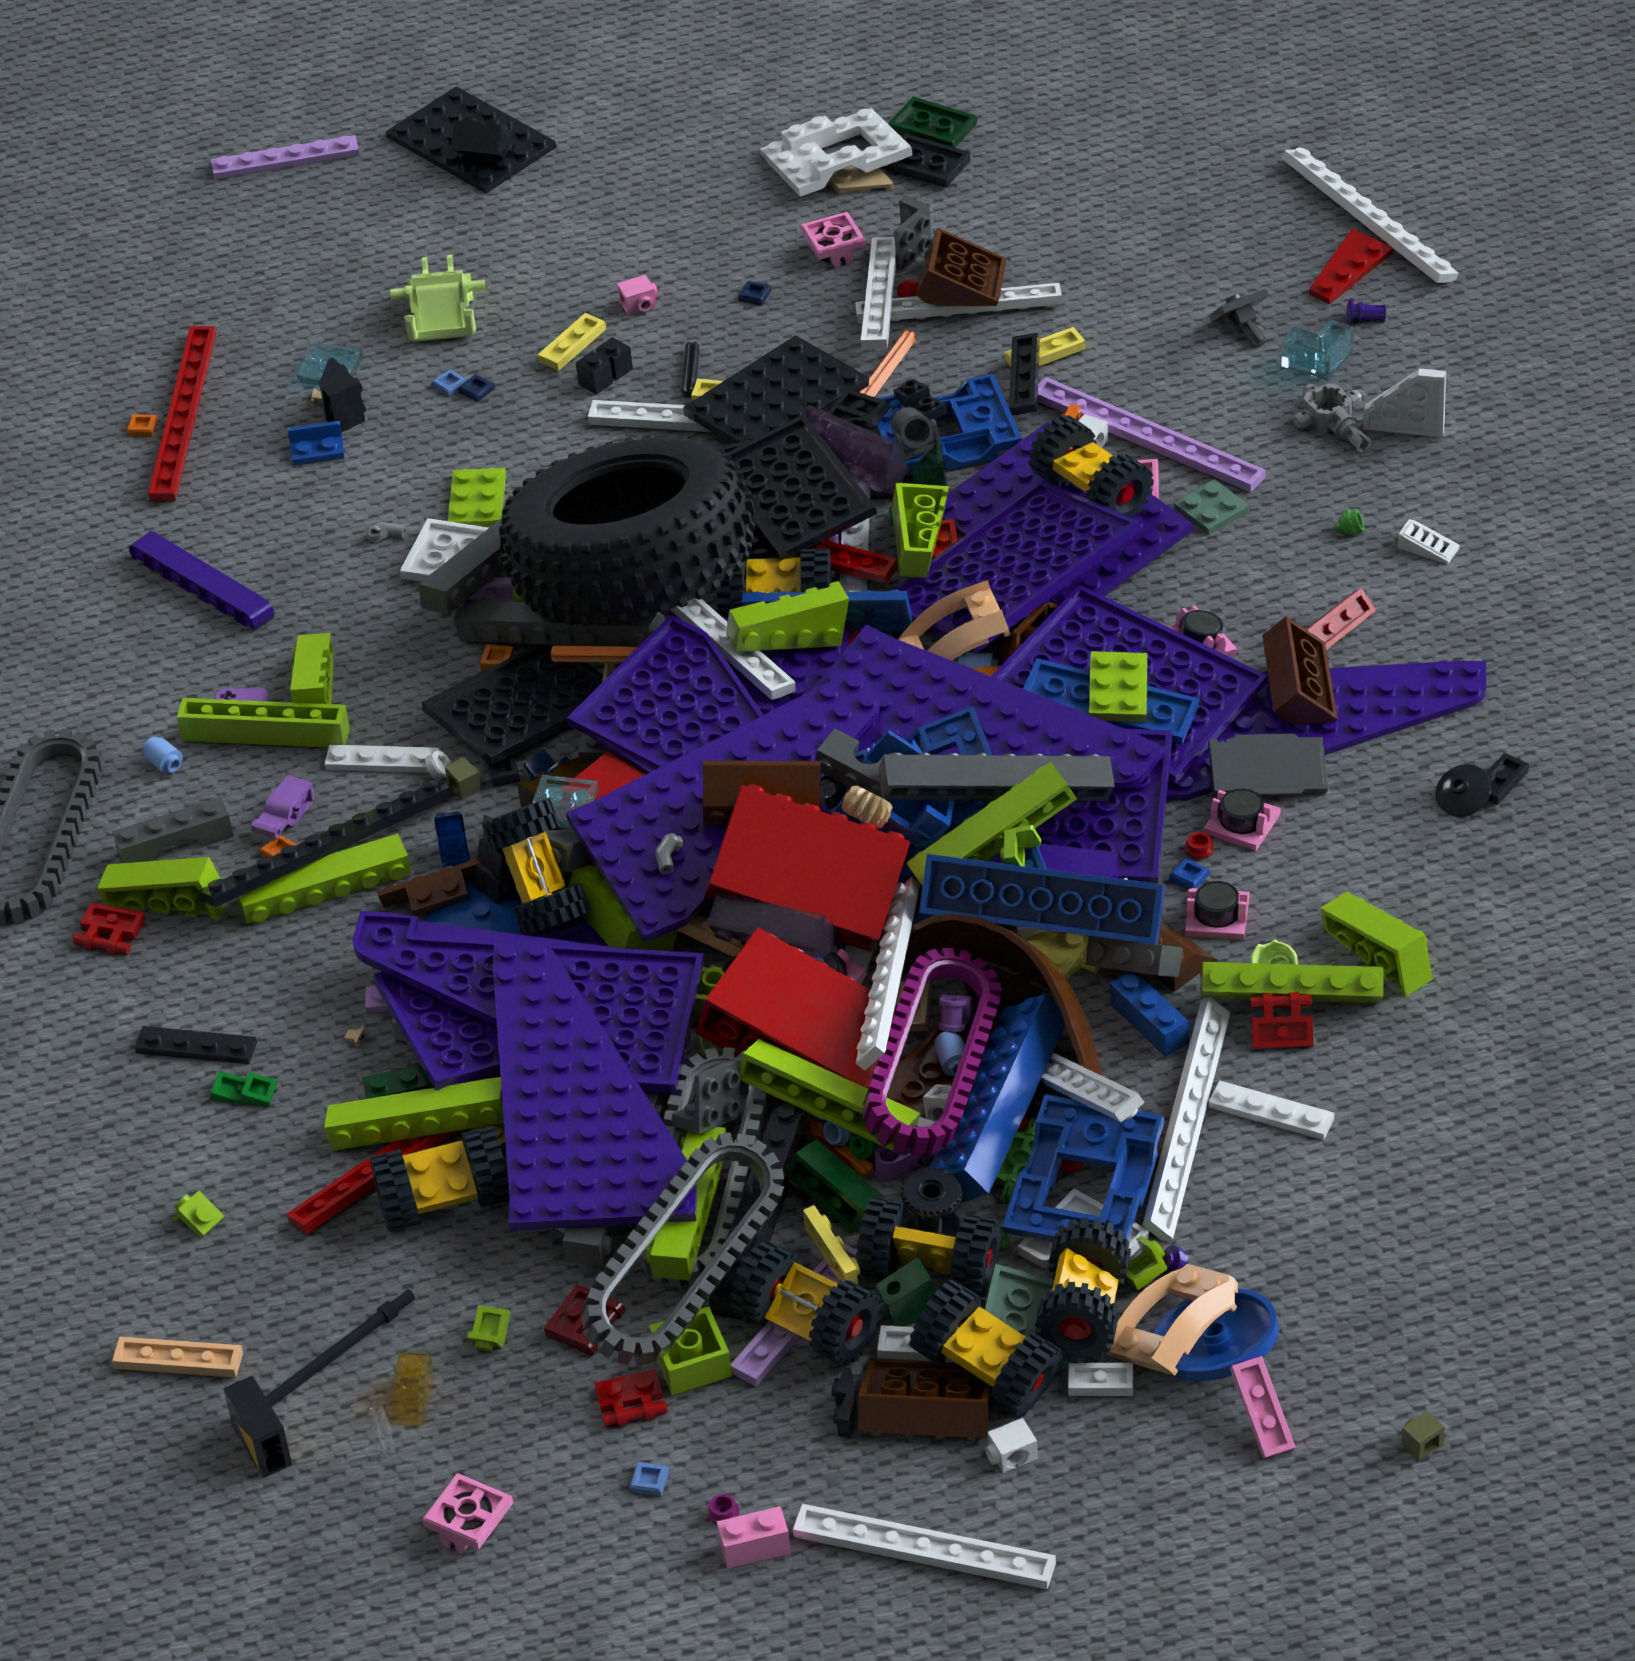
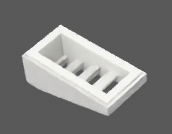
M1411 519L1407 521L1398 535V549L1445 564H1449L1460 546ZM1445 547L1446 550L1444 553H1441L1440 550Z

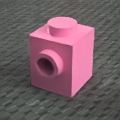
M646 275L617 283L619 302L627 315L641 311L646 312L656 307V298L659 297L655 283H650Z

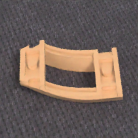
M988 580L951 593L931 605L908 626L898 640L924 650L919 637L942 618L965 607L968 608L973 620L946 634L927 650L928 652L953 661L965 652L989 643V637L1004 633L1006 637L1010 635L1003 612L995 600Z
M1186 1264L1184 1267L1161 1277L1143 1290L1128 1306L1117 1323L1111 1350L1103 1354L1175 1376L1178 1372L1176 1365L1183 1354H1189L1207 1327L1228 1310L1234 1312L1237 1306L1234 1303L1235 1293L1238 1294V1282L1228 1274ZM1168 1294L1193 1300L1174 1321L1165 1336L1135 1328L1148 1310Z

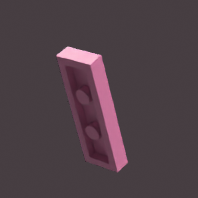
M1260 1356L1232 1365L1230 1370L1263 1459L1294 1450L1296 1446L1263 1357Z

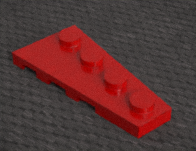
M1352 228L1310 287L1309 295L1331 304L1393 254V247Z

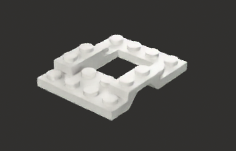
M872 108L859 110L856 114L848 117L837 118L834 122H831L826 116L815 117L809 122L793 125L789 129L782 131V141H774L768 146L760 148L761 155L800 197L823 189L832 174L837 170L853 165L865 172H869L912 156L911 146ZM860 134L872 145L864 151H860L855 145L845 146L831 154H826L821 149Z

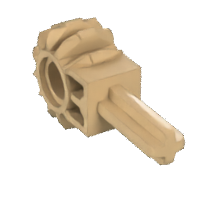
M852 786L841 806L847 814L863 822L873 824L877 828H882L885 822L888 821L893 808L890 802L859 786Z

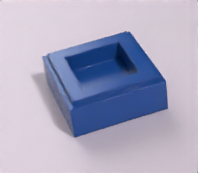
M1185 858L1169 874V881L1188 890L1191 888L1197 889L1210 875V869Z

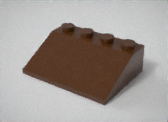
M937 227L924 255L916 296L924 303L937 306H997L1007 258Z
M869 1358L858 1395V1432H867V1434L872 1436H880L885 1433L899 1434L902 1437L931 1435L935 1439H945L949 1436L963 1437L970 1441L987 1438L992 1410V1400L990 1398V1395L993 1393L991 1392L992 1386L955 1362H943L937 1365L932 1361Z

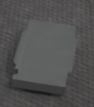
M1296 734L1236 735L1234 739H1226L1225 742L1209 739L1208 751L1213 796H1217L1219 790L1227 793L1240 788L1251 789L1259 793V795L1327 793L1328 791L1322 737L1298 738Z

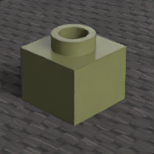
M465 757L445 766L447 784L451 786V789L462 800L481 791V772L476 765H471Z
M1428 1411L1417 1418H1411L1402 1427V1446L1418 1461L1444 1445V1426Z

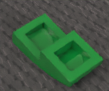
M219 1070L209 1100L266 1107L270 1105L278 1080L252 1072L248 1073L247 1078H243Z

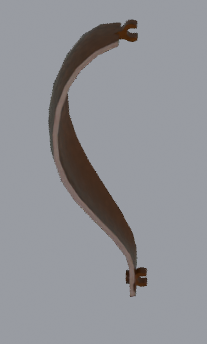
M955 913L936 915L911 926L903 964L907 970L910 971L911 966L914 965L915 960L920 955L925 957L927 951L936 949L941 954L942 948H953L956 957H959L961 950L972 953L970 959L976 960L981 958L984 961L1008 967L1019 973L1025 972L1027 977L1036 980L1053 993L1080 1066L1103 1076L1090 1024L1077 996L1066 978L1044 953L1018 934L976 916ZM1157 1156V1159H1156V1162H1155V1166H1156V1167H1158V1163H1159V1159H1160L1159 1156Z

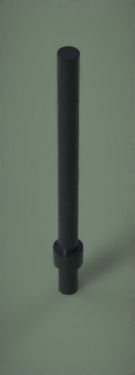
M407 1289L393 1301L383 1303L377 1308V1313L267 1394L265 1397L271 1407L385 1321L389 1323L395 1319L401 1309L415 1300L413 1292Z

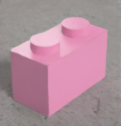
M781 1506L717 1521L719 1543L727 1569L791 1553L789 1533Z

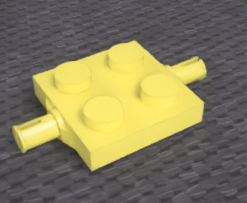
M1013 927L1012 930H1010L1018 934L1017 929L1015 927ZM1049 930L1024 938L1044 953L1055 964L1066 980L1080 968L1094 974L1101 968L1086 965L1088 935Z

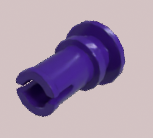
M1349 299L1346 307L1347 323L1351 325L1353 320H1357L1359 323L1362 320L1385 321L1386 305H1364L1363 302L1354 304L1353 299Z

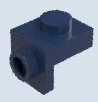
M541 749L528 759L523 766L532 779L536 780L537 774L544 773L547 775L554 772V767L569 761L567 756L553 761L545 749Z

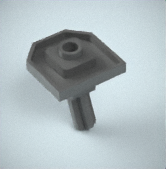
M1267 289L1242 297L1238 293L1226 298V304L1209 315L1211 322H1218L1228 318L1237 333H1244L1253 347L1262 346L1266 343V338L1256 325L1257 316L1253 307L1269 296Z

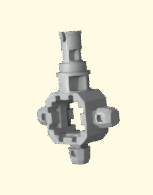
M1329 383L1321 387L1313 384L1304 386V410L1293 416V422L1298 428L1312 425L1317 431H1333L1339 439L1342 438L1345 441H1350L1358 452H1363V449L1366 451L1370 447L1371 439L1360 431L1357 419L1352 416V408L1362 402V395L1358 390L1344 392L1338 385ZM1324 404L1334 407L1332 411L1322 409Z

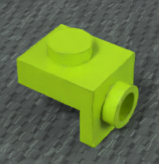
M1022 825L1004 830V847H1001L1000 850L1001 859L1004 864L1025 866V849L1041 846V838L1033 825Z
M199 1190L192 1197L186 1194L176 1203L174 1207L177 1211L171 1219L175 1222L181 1219L197 1236L202 1238L225 1216Z
M1142 1235L1136 1239L1142 1253L1129 1261L1127 1276L1124 1279L1125 1282L1137 1290L1149 1285L1154 1278L1167 1270V1266L1162 1258L1165 1256V1253L1161 1246L1155 1240L1151 1242Z
M478 1305L473 1331H468L467 1339L475 1344V1349L492 1352L493 1347L503 1348L511 1312L507 1309Z

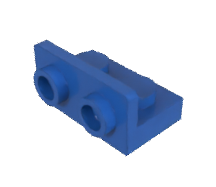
M339 421L288 428L293 466L345 458Z

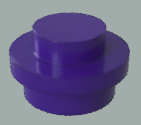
M1170 1245L1165 1249V1256L1162 1257L1167 1266V1270L1163 1272L1165 1275L1188 1264V1255L1179 1246Z

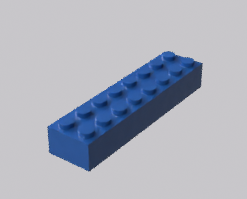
M927 854L919 913L931 915L955 913L976 916L991 923L1158 944L1166 885Z
M1047 994L1035 998L1030 997L1023 1003L1015 1006L1010 1005L1002 1010L999 1015L1000 1020L995 1030L990 1034V1041L982 1054L955 1137L953 1136L951 1143L946 1148L941 1147L940 1152L936 1154L933 1162L928 1166L931 1169H943V1171L954 1175L962 1188L961 1203L989 1194L1064 1030L1065 1022L1060 1008Z

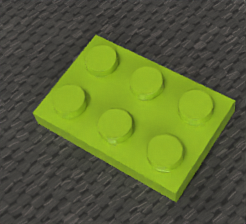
M506 469L453 470L448 522L491 527L499 521L503 515Z
M1091 651L1089 715L1103 721L1146 722L1147 653Z

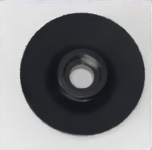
M1463 764L1453 767L1441 777L1436 786V802L1449 815L1456 817L1470 816L1479 811L1488 801L1491 794V781L1487 773L1476 765Z

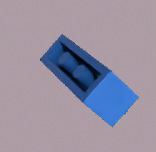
M1130 971L1110 982V1005L1164 1057L1189 1044V1021L1137 972Z

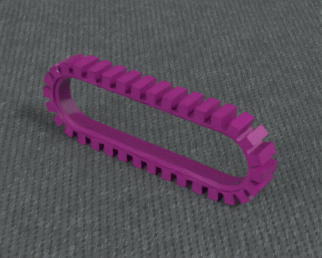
M942 948L941 954L936 949L927 951L925 957L920 955L915 960L914 965L911 966L890 1026L885 1053L879 1058L862 1111L863 1120H867L865 1127L869 1133H878L876 1141L884 1147L890 1142H894L895 1145L892 1150L894 1152L904 1154L906 1147H909L911 1156L923 1157L925 1149L930 1155L939 1153L941 1147L946 1148L951 1143L953 1136L955 1137L1001 1000L1000 994L1002 991L1001 983L997 982L998 976L993 969L986 970L988 963L981 958H977L974 962L969 961L972 953L961 950L959 957H956L953 948ZM936 977L956 978L967 983L975 991L978 997V1008L942 1116L938 1122L930 1126H910L897 1120L889 1112L886 1105V1095L925 985Z

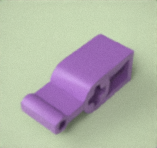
M288 775L269 796L264 806V812L257 820L255 819L252 822L251 830L272 838H278L287 825L294 826L315 800L312 782Z

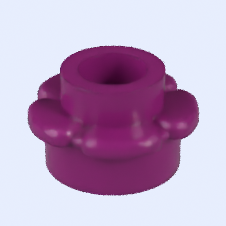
M719 1494L710 1501L708 1518L713 1523H717V1521L737 1517L740 1511L739 1506L735 1504V1500L730 1495Z

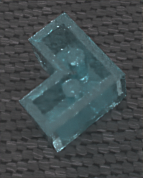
M1329 320L1318 334L1293 327L1282 341V366L1329 381L1353 352V327L1333 320Z

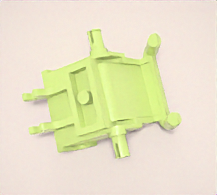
M447 255L448 271L429 273L427 257H423L422 274L412 275L411 279L407 280L408 286H405V288L390 289L391 300L398 298L409 299L411 313H414V315L404 316L409 340L419 342L474 335L476 326L473 309H466V307L469 306L470 301H473V291L485 290V280L471 281V273L463 274L462 270L454 271L452 255Z

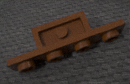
M476 857L454 867L448 866L426 876H417L411 881L392 884L378 891V897L384 908L410 902L414 916L470 899L466 883L475 881L476 865L481 863L477 861Z

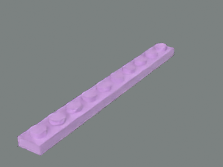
M1045 377L1038 384L1037 402L1062 413H1066L1070 404L1079 405L1081 417L1086 414L1107 421L1109 433L1250 493L1265 479V469L1050 378Z

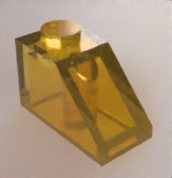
M399 1352L393 1378L392 1424L424 1426L434 1380L430 1354Z

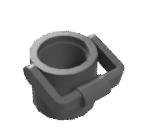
M911 407L902 408L893 416L891 430L895 436L898 453L903 459L915 458L940 446L941 441L935 419L929 420L918 410ZM903 443L911 447V449L904 451Z

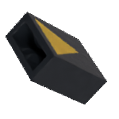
M253 1375L223 1388L232 1427L261 1476L265 1478L291 1466L292 1462L284 1427Z

